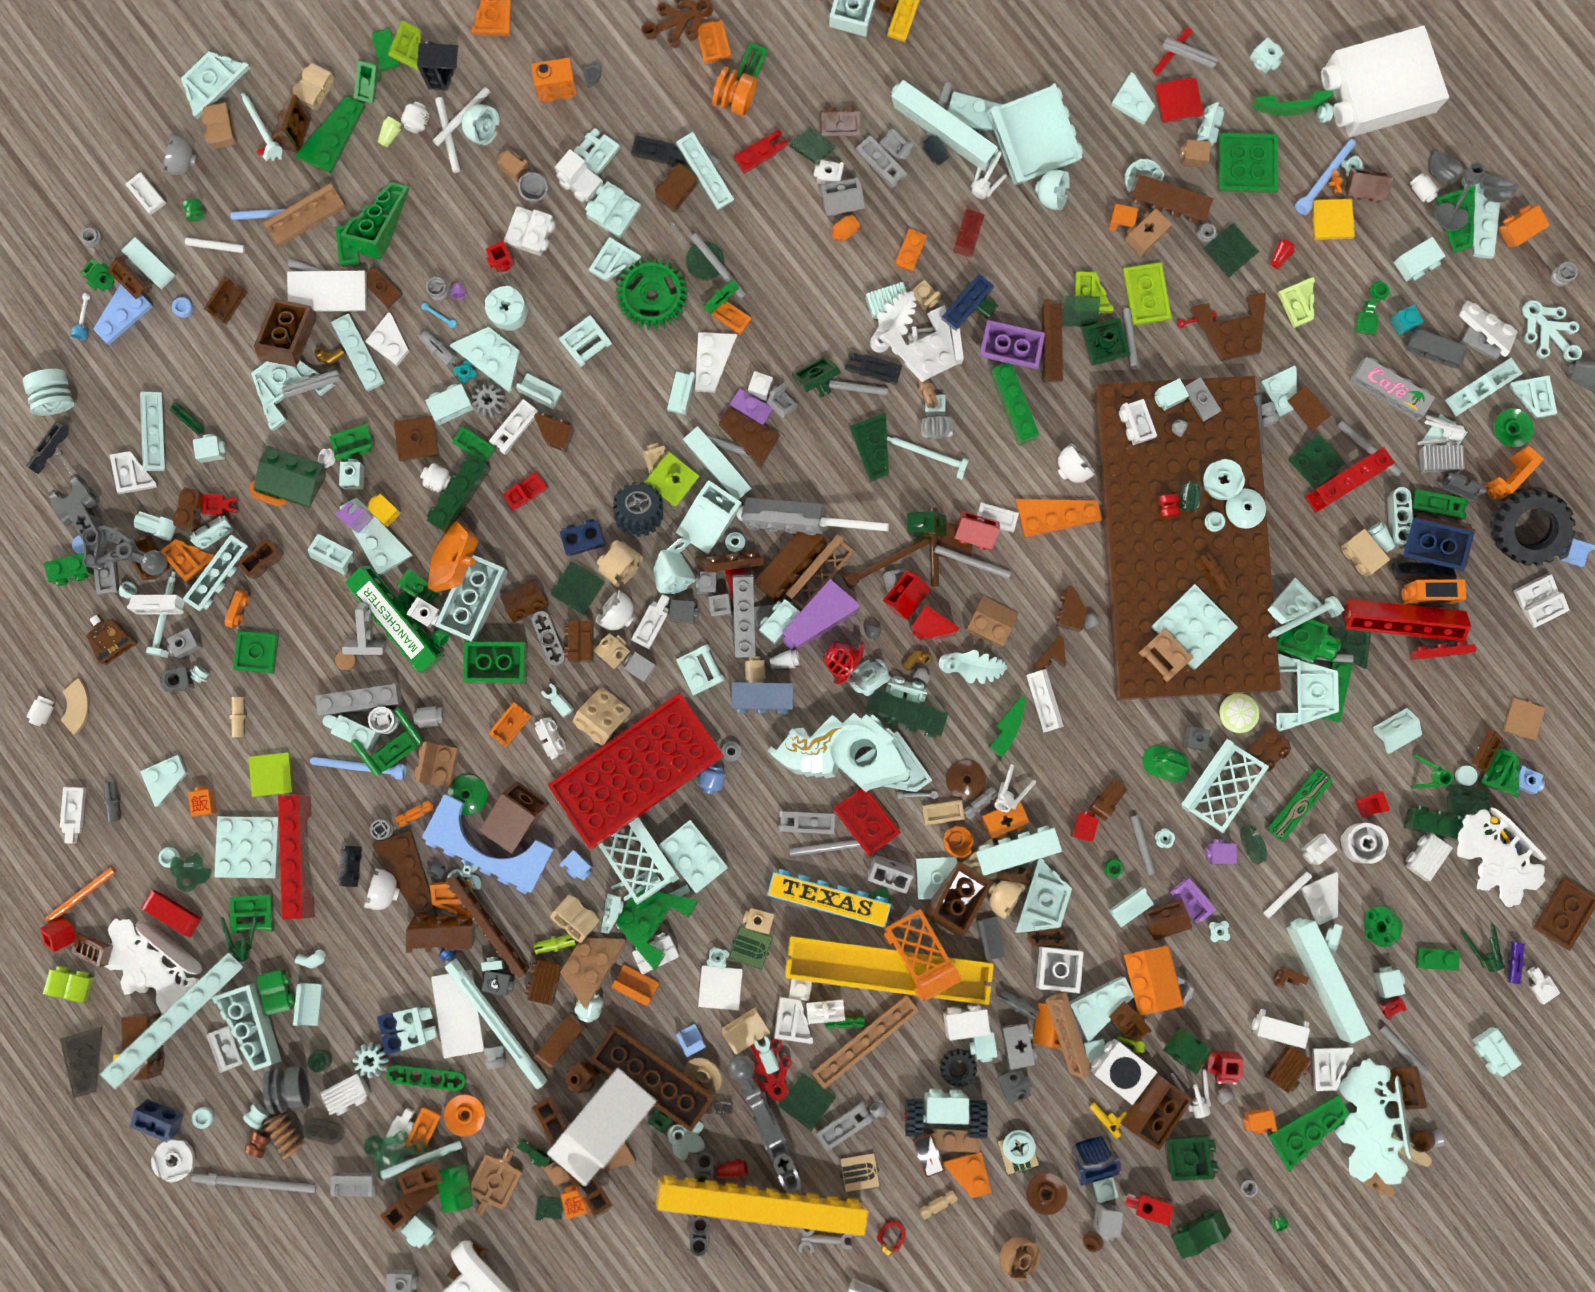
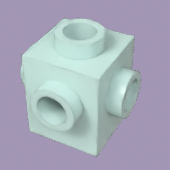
M1267 37L1253 51L1250 59L1254 62L1257 69L1266 74L1271 69L1274 71L1282 63L1280 59L1284 52H1282L1278 44L1273 43Z

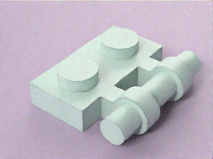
M594 128L590 133L586 134L585 140L574 149V153L584 159L587 169L596 176H599L618 152L620 145L605 134L600 140L597 139L600 132ZM591 144L594 145L590 153L586 152Z

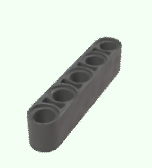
M702 1150L697 1154L694 1174L697 1182L700 1177L713 1180L715 1158L710 1150ZM702 1156H708L711 1163L702 1165L699 1159ZM692 1214L689 1247L694 1256H703L708 1250L711 1221L709 1216ZM703 1219L706 1222V1226L698 1228L695 1224L696 1220ZM701 1240L704 1242L705 1247L697 1249L694 1246V1242Z

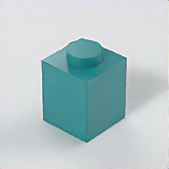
M1415 304L1396 313L1390 319L1398 336L1417 328L1424 322Z

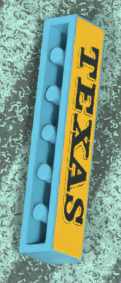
M779 869L778 873L773 872L767 896L879 927H886L891 908L887 898L877 896L875 900L868 898L869 893L858 890L856 894L848 892L849 888L839 885L835 889L829 887L830 883L818 880L817 883L809 881L810 877L798 874V878L790 876L791 872Z

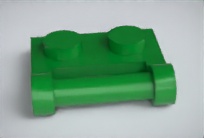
M273 895L230 897L231 933L250 931L252 922L239 923V917L265 916V922H256L255 930L273 932Z

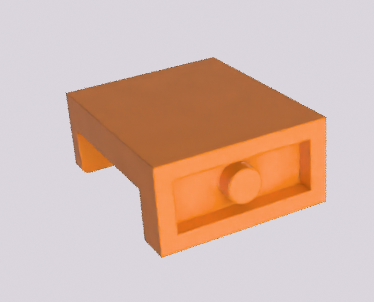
M1528 446L1520 450L1509 459L1518 468L1505 481L1499 477L1484 486L1487 487L1486 493L1491 498L1498 501L1512 494L1544 460L1532 447Z

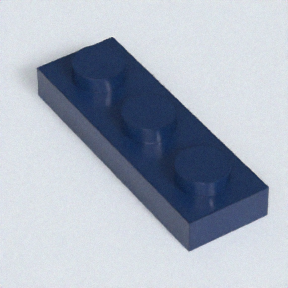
M978 274L944 313L941 320L957 331L994 289V285L981 274Z

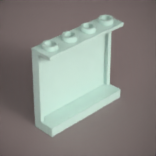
M1055 83L1046 89L999 107L998 105L987 111L1014 186L1052 170L1075 163L1082 158V147L1079 143L1077 144L1075 128L1073 125H1070L1068 119L1069 111L1066 106H1063L1061 100L1063 98L1062 92Z

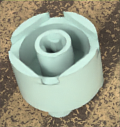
M510 286L494 289L485 299L487 316L496 327L512 331L520 328L525 323L528 306L516 289Z

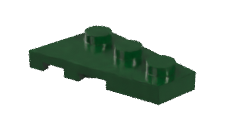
M886 413L849 426L870 482L888 476Z

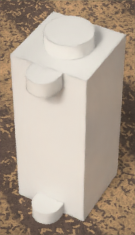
M1260 1009L1257 1017L1253 1019L1251 1029L1254 1035L1306 1048L1310 1031L1308 1021H1304L1302 1026L1265 1016L1266 1010Z

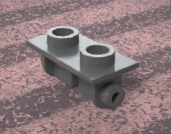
M1457 472L1445 474L1442 489L1475 503H1480L1481 494L1484 495L1487 490L1483 483L1472 479L1467 483V477Z

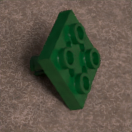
M1120 318L1082 327L1081 330L1091 366L1130 357V350Z

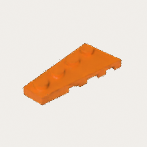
M1015 500L1024 538L1102 520L1098 502L1095 500Z

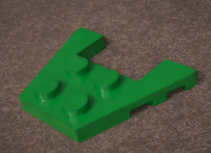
M643 889L642 891L637 893L636 896L640 897L642 894L645 893L646 889ZM655 892L637 905L631 897L615 923L648 964L656 970L665 957V953L650 945V940L671 908L689 918L698 901L691 898Z

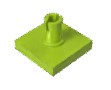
M668 451L644 483L652 485V489L656 488L663 499L673 507H676L699 478V475Z

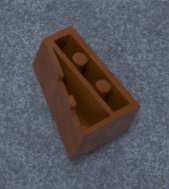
M419 913L414 915L406 929V953H412V949L425 948V952H431L434 947H445V951L471 949L475 942V923L472 918L466 915L449 917L447 914L429 916L427 913Z

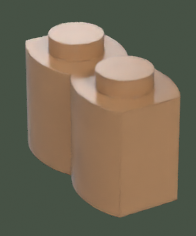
M225 102L203 107L204 114H201L204 126H207V132H205L207 143L211 144L214 149L237 144L233 116L228 104Z

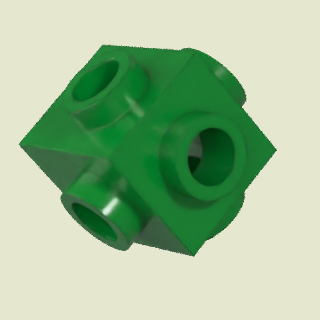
M93 258L80 272L82 276L88 279L86 284L95 291L99 288L104 292L106 289H110L115 282V278L107 271L109 266L104 262L100 264Z

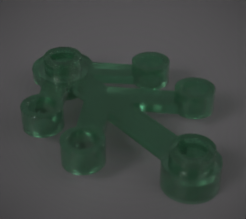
M400 1130L395 1135L383 1139L377 1135L369 1136L364 1142V1151L366 1154L373 1156L378 1170V1178L385 1180L382 1179L380 1172L390 1167L385 1166L382 1156L386 1157L389 1160L390 1166L393 1167L409 1161L405 1156L424 1152L426 1149L425 1142L418 1140L411 1146L392 1151L386 1146L395 1143L401 1145L408 1140V1133ZM399 1134L404 1137V1140L399 1139ZM373 1142L376 1143L377 1148L373 1147ZM417 1144L421 1146V1150L417 1149ZM396 1174L394 1175L395 1187L398 1190H402Z

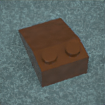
M293 94L284 104L283 110L278 115L279 122L277 128H274L272 132L273 142H278L282 149L298 153L302 148L312 119L297 95Z
M958 861L932 897L924 916L955 935H966L993 882Z

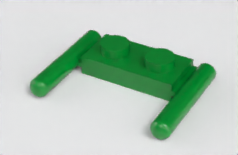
M396 707L394 713L406 730L379 748L371 756L358 739L351 740V745L375 777H378L383 771L385 772L424 742L400 707Z

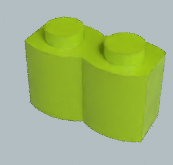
M57 966L54 969H49L43 994L75 1002H88L94 977L89 976V972L77 970L76 973L69 971L68 967Z

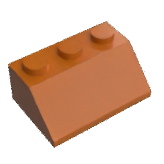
M1169 945L1124 955L1140 1016L1184 1006Z

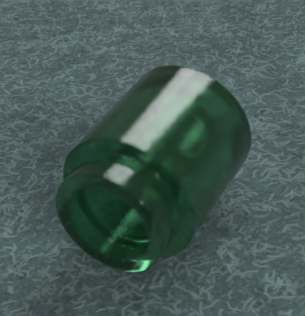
M1187 481L1186 484L1182 485L1179 499L1180 510L1196 512L1202 492V487L1199 486V483Z

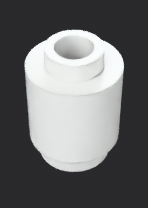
M1421 173L1410 182L1412 185L1411 189L1422 202L1427 201L1429 203L1438 196L1436 192L1439 189L1428 175L1425 176L1424 173Z
M38 696L37 700L34 699L26 716L30 718L29 723L39 727L42 723L46 725L54 709L52 707L54 702Z

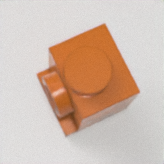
M1263 1108L1244 1112L1245 1118L1242 1121L1245 1131L1250 1130L1255 1134L1267 1132L1266 1129L1273 1132L1277 1131L1273 1110Z

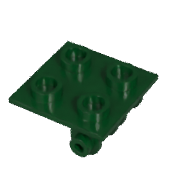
M1320 434L1288 460L1314 489L1319 487L1346 464Z

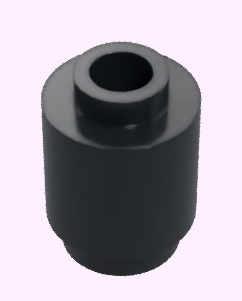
M931 135L924 140L922 149L937 166L944 163L950 157L948 149L938 136L933 137Z

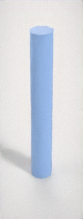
M286 209L231 212V219L272 218Z

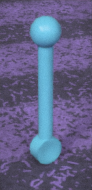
M427 303L421 305L423 310H428L448 323L450 328L454 329L457 327L456 321H450L430 308Z

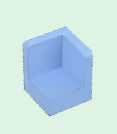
M1571 539L1569 540L1571 542L1569 548L1566 546L1563 548L1564 554L1560 560L1583 567L1588 552L1595 550V545Z
M696 1024L676 1034L687 1057L706 1047Z

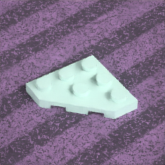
M897 731L894 733L898 739L896 742L898 747L896 749L910 777L907 780L883 787L917 792L931 782L932 779ZM874 748L858 758L855 761L856 764L863 767L870 765L876 759L877 751Z

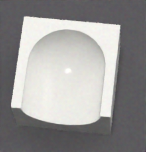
M617 1068L547 1154L586 1186L600 1167L603 1168L655 1104L656 1100Z

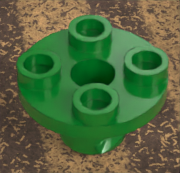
M1378 906L1369 909L1365 917L1366 939L1379 947H1390L1396 944L1401 936L1402 920L1388 907Z

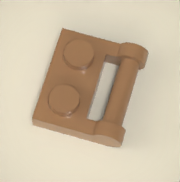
M1167 628L1162 630L1139 652L1142 657L1145 656L1163 675L1162 678L1166 682L1194 658ZM1153 647L1173 666L1170 671L1150 651Z

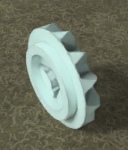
M1022 1130L1011 1131L1005 1137L1002 1145L1006 1158L1016 1164H1023L1031 1160L1036 1149L1032 1136ZM1015 1139L1020 1144L1026 1143L1022 1147L1023 1155L1018 1150H1012L1016 1146Z

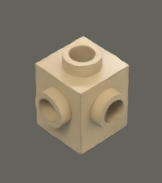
M610 633L593 650L613 669L630 652L625 647L626 642L621 637L617 636L615 638Z

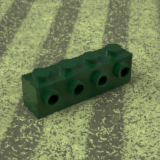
M471 454L461 462L460 471L451 477L449 481L450 486L446 491H442L438 497V504L436 507H432L427 514L428 519L426 521L445 534L451 525L458 520L491 470L487 464Z
M1417 805L1416 808L1407 809L1404 828L1425 834H1434L1437 837L1459 842V831L1464 827L1463 820L1465 817L1456 815L1453 818L1448 816V812L1436 810V813L1429 812L1428 807ZM1492 828L1485 831L1486 835L1494 833Z

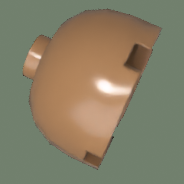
M1023 1237L1009 1239L1002 1246L999 1254V1263L1002 1270L1015 1281L1020 1282L1028 1279L1026 1276L1030 1272L1034 1273L1040 1262L1041 1254L1037 1250V1244Z

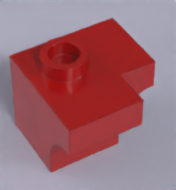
M1212 1051L1206 1063V1070L1208 1073L1216 1074L1215 1081L1217 1083L1238 1084V1079H1242L1244 1059L1238 1052Z

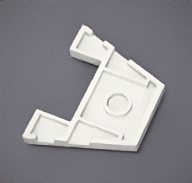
M944 305L927 314L936 331L933 334L909 345L905 344L897 327L880 336L883 342L886 341L892 347L891 350L906 362L905 365L921 382L956 365L949 325L941 320V317L946 312Z

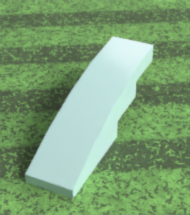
M1510 358L1445 401L1455 416H1458L1523 373L1513 359Z
M696 427L683 438V441L731 496L739 500L751 489L699 427Z

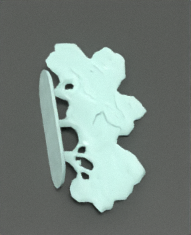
M1370 1058L1363 1060L1361 1066L1352 1067L1347 1073V1077L1343 1078L1338 1086L1343 1097L1357 1106L1356 1113H1349L1344 1119V1125H1340L1334 1132L1343 1143L1353 1144L1356 1147L1353 1154L1349 1157V1172L1353 1177H1357L1360 1181L1365 1182L1373 1176L1374 1172H1377L1386 1184H1401V1178L1405 1176L1408 1167L1399 1158L1398 1151L1401 1147H1405L1409 1160H1412L1400 1079L1399 1076H1396V1092L1394 1094L1391 1093L1386 1087V1083L1390 1080L1391 1076L1390 1069L1385 1065H1375ZM1378 1081H1382V1082H1383V1086H1380L1379 1084H1377ZM1375 1088L1383 1090V1095L1386 1094L1387 1096L1377 1095L1374 1091ZM1381 1099L1385 1100V1103L1379 1104ZM1389 1101L1398 1102L1400 1118L1390 1119L1386 1116L1384 1109ZM1394 1124H1401L1404 1141H1398L1391 1137ZM1394 1147V1151L1389 1152L1388 1148Z

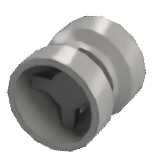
M1571 262L1562 263L1552 271L1551 280L1556 286H1565L1577 277L1578 269Z
M433 277L428 280L426 289L432 299L444 301L449 295V289L444 280L440 277Z
M1274 402L1262 405L1263 427L1280 421L1279 415L1275 413L1276 407Z
M376 820L370 826L371 836L378 840L388 839L394 833V826L388 820Z
M504 1045L483 1048L484 1055L487 1058L485 1062L486 1069L506 1066V1060L503 1058Z

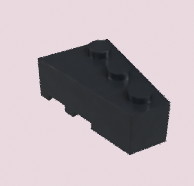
M431 41L419 43L417 67L428 90H448L451 77H453L454 70L457 68L458 45L436 44Z

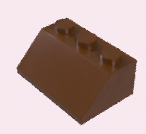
M1156 1073L1120 1124L1160 1150L1193 1099Z

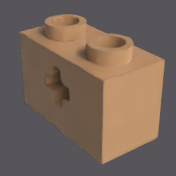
M1157 208L1152 212H1146L1141 218L1142 222L1138 226L1135 224L1134 227L1127 231L1128 236L1125 241L1141 257L1173 225Z

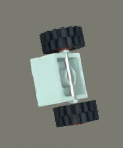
M929 1089V1092H924V1104L923 1099L906 1098L905 1136L922 1137L923 1122L968 1124L969 1138L986 1139L988 1134L987 1101L969 1100L968 1096L959 1089H951L950 1093H943L941 1089Z

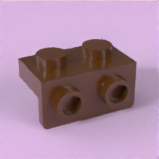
M536 578L500 595L505 610L513 623L549 606Z
M1271 726L1245 752L1269 766L1266 772H1270L1281 758L1284 759L1289 755L1291 746L1289 740ZM1254 764V765L1258 768L1259 773H1260V771L1262 770V768H1261L1260 766Z
M1418 1066L1391 1069V1076L1387 1085L1390 1088V1092L1394 1094L1396 1092L1395 1078L1399 1076L1405 1110L1426 1108L1427 1103ZM1391 1101L1395 1112L1399 1113L1398 1102Z

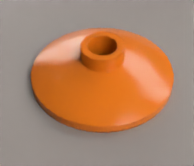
M463 1094L454 1097L449 1101L444 1110L445 1125L457 1136L465 1137L475 1134L482 1127L485 1120V1110L482 1103L472 1095ZM463 1111L469 1112L468 1118L463 1117Z

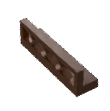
M1044 299L1041 305V332L1045 333L1042 347V382H1062V304H1050V299Z

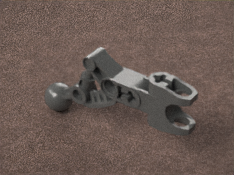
M74 473L70 476L72 492L67 498L60 491L53 489L49 492L52 507L58 519L67 526L73 522L83 541V563L85 566L101 570L106 562L111 561L115 563L127 560L140 563L142 569L148 575L155 576L165 571L168 562L163 553L156 550L146 553L140 551L136 546L135 540L119 530L102 525L92 508L100 502L95 490L80 475ZM109 542L118 544L117 549L111 550L105 555Z
M736 1056L728 1065V1073L734 1081L741 1082L743 1086V1093L754 1112V1121L764 1145L772 1158L774 1168L783 1188L790 1194L800 1190L801 1175L788 1148L784 1133L774 1110L769 1106L770 1102L766 1092H761L757 1081L754 1082L752 1078L754 1063L747 1056ZM783 1157L784 1160H787V1163L784 1164L782 1160L780 1161V1158ZM794 1176L797 1180L794 1183H789L786 1178Z

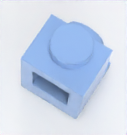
M1520 766L1519 790L1529 794H1537L1544 787L1545 781L1542 780L1544 775L1525 766Z
M573 850L560 864L562 868L568 867L566 871L574 879L578 877L585 881L592 873L590 869L593 866L576 850Z

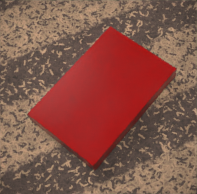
M859 788L832 809L868 857L901 834V831L869 790L865 792L862 788Z

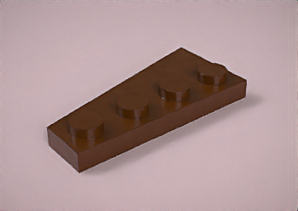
M411 831L371 844L387 871L395 877L397 887L415 915L436 908L432 905L431 892Z

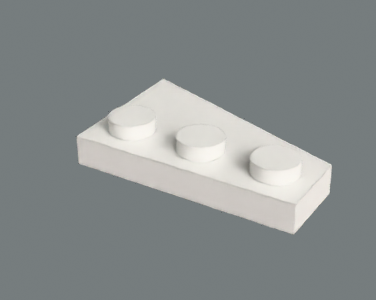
M1467 301L1463 305L1459 316L1476 332L1482 331L1488 338L1486 341L1491 345L1495 343L1502 349L1500 353L1506 357L1512 348L1518 331L1513 326L1499 320L1495 315L1484 311L1479 305Z
M698 332L695 392L715 393L737 339V334Z

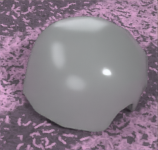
M528 172L520 177L518 190L524 200L538 202L546 196L548 185L546 179L541 174Z

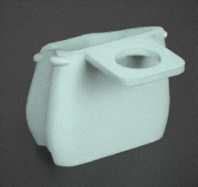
M680 538L667 550L660 551L653 569L656 588L660 593L676 594L686 590L688 585L696 582L692 570L680 553L691 543L689 539ZM684 543L683 546H681L680 548L675 549V547H676L678 544Z

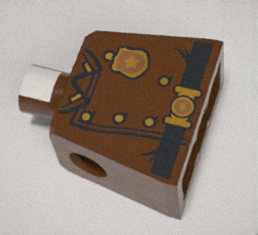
M100 614L93 616L89 620L94 629L87 633V638L100 664L108 665L138 644L116 620L107 619L104 621Z

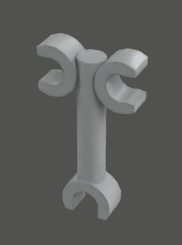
M800 1228L802 1238L798 1245L799 1253H802L804 1245H808L810 1247V1254H812L814 1251L812 1242L841 1244L845 1249L852 1248V1244L844 1242L846 1237L852 1238V1234L843 1233L841 1236L813 1234L815 1230L810 1229L807 1231L804 1228Z

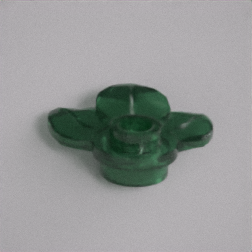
M198 852L190 855L185 861L178 857H173L171 861L170 871L176 878L177 887L181 891H192L197 884L205 883L211 876L212 870L210 868H202L203 861ZM185 878L191 879L190 885H184L183 880Z

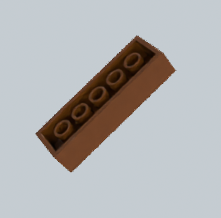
M619 1025L612 1027L590 1059V1061L611 1076L617 1068L656 1100L653 1106L690 1132L694 1130L717 1096Z

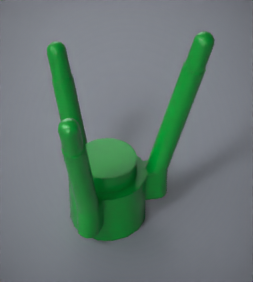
M1415 753L1412 755L1417 760L1434 769L1431 773L1432 783L1412 785V789L1438 788L1440 785L1448 786L1451 784L1454 777L1449 770H1444L1441 766Z

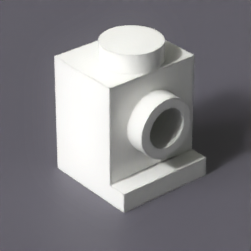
M821 160L820 165H816L814 176L817 177V184L825 185L840 182L844 163L840 162L839 164Z
M417 597L407 615L431 628L432 625L435 626L441 610ZM424 609L428 611V614L425 617L421 615Z

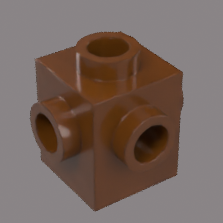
M586 1059L573 1064L568 1069V1075L564 1081L572 1092L576 1094L588 1093L595 1086L594 1082L601 1073Z

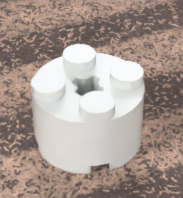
M1372 823L1353 824L1344 831L1340 839L1341 847L1346 857L1355 863L1363 864L1380 861L1385 856L1389 844L1385 831ZM1364 840L1367 841V843H1365V847H1363L1362 844Z

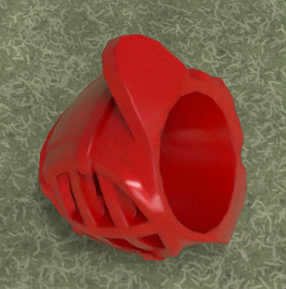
M835 641L826 650L823 661L828 670L833 674L832 676L839 677L833 681L835 684L845 682L863 656L864 642H860V648L858 649L855 645L847 642Z

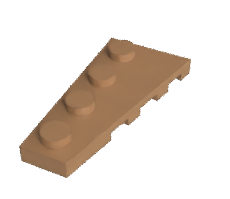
M625 1141L603 1168L600 1167L596 1174L636 1162ZM556 1161L544 1167L553 1186L571 1181L564 1168Z

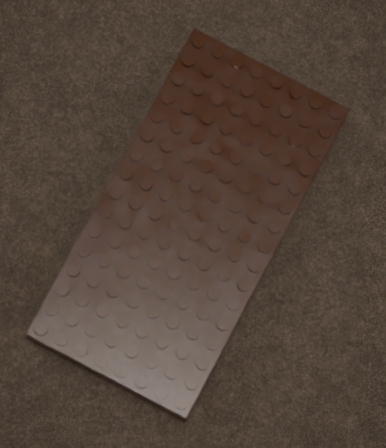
M1255 376L1201 378L1221 409L1220 413L1204 422L1188 397L1185 401L1165 411L1157 405L1155 392L1175 380L1097 384L1094 388L1116 701L1268 693L1281 690L1277 636L1271 638L1268 636V634L1272 633V630L1276 629L1275 618L1268 611L1274 600L1267 515L1265 513L1263 520L1255 527L1240 528L1235 526L1226 515L1227 500H1219L1210 496L1204 489L1203 482L1205 471L1210 464L1223 459L1232 460L1242 469L1241 471L1245 478L1242 489L1256 491L1265 502L1258 406L1255 404L1253 395H1257ZM1181 379V382L1185 387L1196 379ZM1144 399L1157 437L1133 445L1132 440L1129 441L1127 438V427L1125 422L1121 421L1119 411L1120 407L1125 403L1130 404ZM1176 420L1188 422L1182 437L1175 435L1171 429L1172 424ZM1228 476L1218 477L1221 484L1229 483L1227 480ZM1171 494L1179 495L1178 507L1181 510V515L1172 518H1161L1160 511L1162 510V505L1159 504V497ZM1249 504L1244 505L1246 510L1249 511L1251 509ZM1214 511L1221 513L1225 518L1224 527L1217 532L1208 530L1204 523L1205 517ZM1209 551L1212 552L1219 565H1223L1225 568L1223 571L1233 583L1228 588L1223 581L1227 587L1223 592L1215 579L1210 577L1209 570L1200 560V557L1206 556V553ZM1193 585H1196L1238 628L1195 670L1186 664L1166 682L1162 678L1163 675L1145 656L1142 657L1139 652L1158 635L1151 626ZM1155 647L1150 650L1169 671L1173 668Z

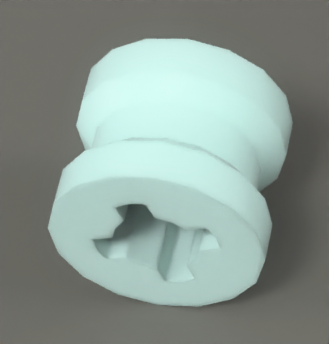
M254 1103L251 1106V1111L246 1113L243 1119L251 1127L260 1129L262 1122L268 1119L270 1114L264 1107Z

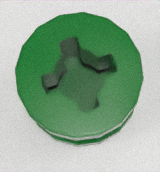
M190 199L182 203V207L186 211L185 219L187 221L194 222L205 218V212L201 208L203 204L200 199Z

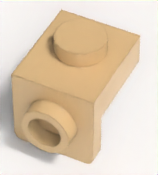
M658 443L647 446L648 450L642 451L649 474L664 457V445L659 446Z

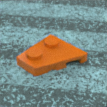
M177 539L160 550L186 583L204 570L215 556Z

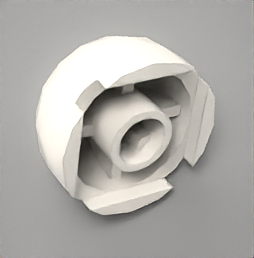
M1071 443L1062 450L1058 457V465L1060 467L1058 473L1064 480L1068 478L1074 483H1082L1093 477L1095 471L1084 455L1082 456L1078 452L1079 449Z
M618 590V593H613L603 605V614H598L596 623L613 631L621 629L624 625L628 627L634 619L631 616L634 611L631 599L620 590Z
M376 868L375 874L378 875H373L367 895V901L370 903L365 902L364 908L382 910L389 907L392 900L397 901L400 889L396 888L397 881L390 872Z

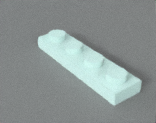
M691 132L676 142L677 146L694 174L698 177L699 182L717 211L734 201L733 196L695 134Z
M349 313L332 321L331 323L366 391L368 392L384 384L385 382Z
M140 392L143 471H164L162 392Z

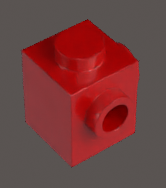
M504 241L486 248L488 254L486 260L490 268L494 267L497 273L506 272L512 268L511 266L515 265Z

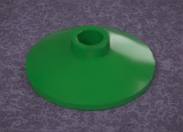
M1514 408L1507 409L1501 412L1495 419L1494 433L1503 445L1516 448L1525 445L1532 438L1534 425L1530 416L1524 411ZM1508 427L1513 428V433L1509 431Z
M462 775L453 781L452 788H448L447 793L465 803L462 810L463 815H472L479 812L485 806L488 798L486 785L480 778L473 775ZM468 791L470 796L465 799L463 793Z

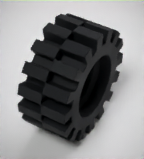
M963 1049L948 1051L947 1054L943 1055L939 1066L943 1079L949 1085L956 1088L966 1087L965 1085L967 1084L970 1085L971 1081L975 1080V1075L978 1071L977 1063L973 1056ZM956 1060H961L966 1064V1071L961 1076H955L951 1072V1065Z

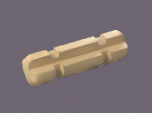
M951 1190L945 1193L946 1196L943 1197L942 1195L929 1202V1206L924 1205L919 1208L922 1218L927 1219L931 1217L932 1213L936 1214L947 1208L949 1203L952 1205L957 1202L958 1198L955 1192Z

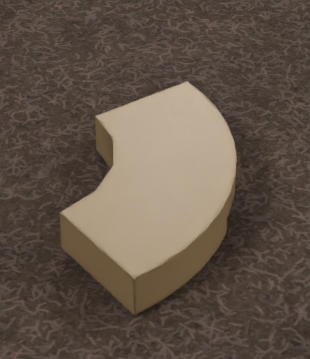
M79 678L63 691L67 700V709L61 721L73 735H77L89 715V694L86 686Z

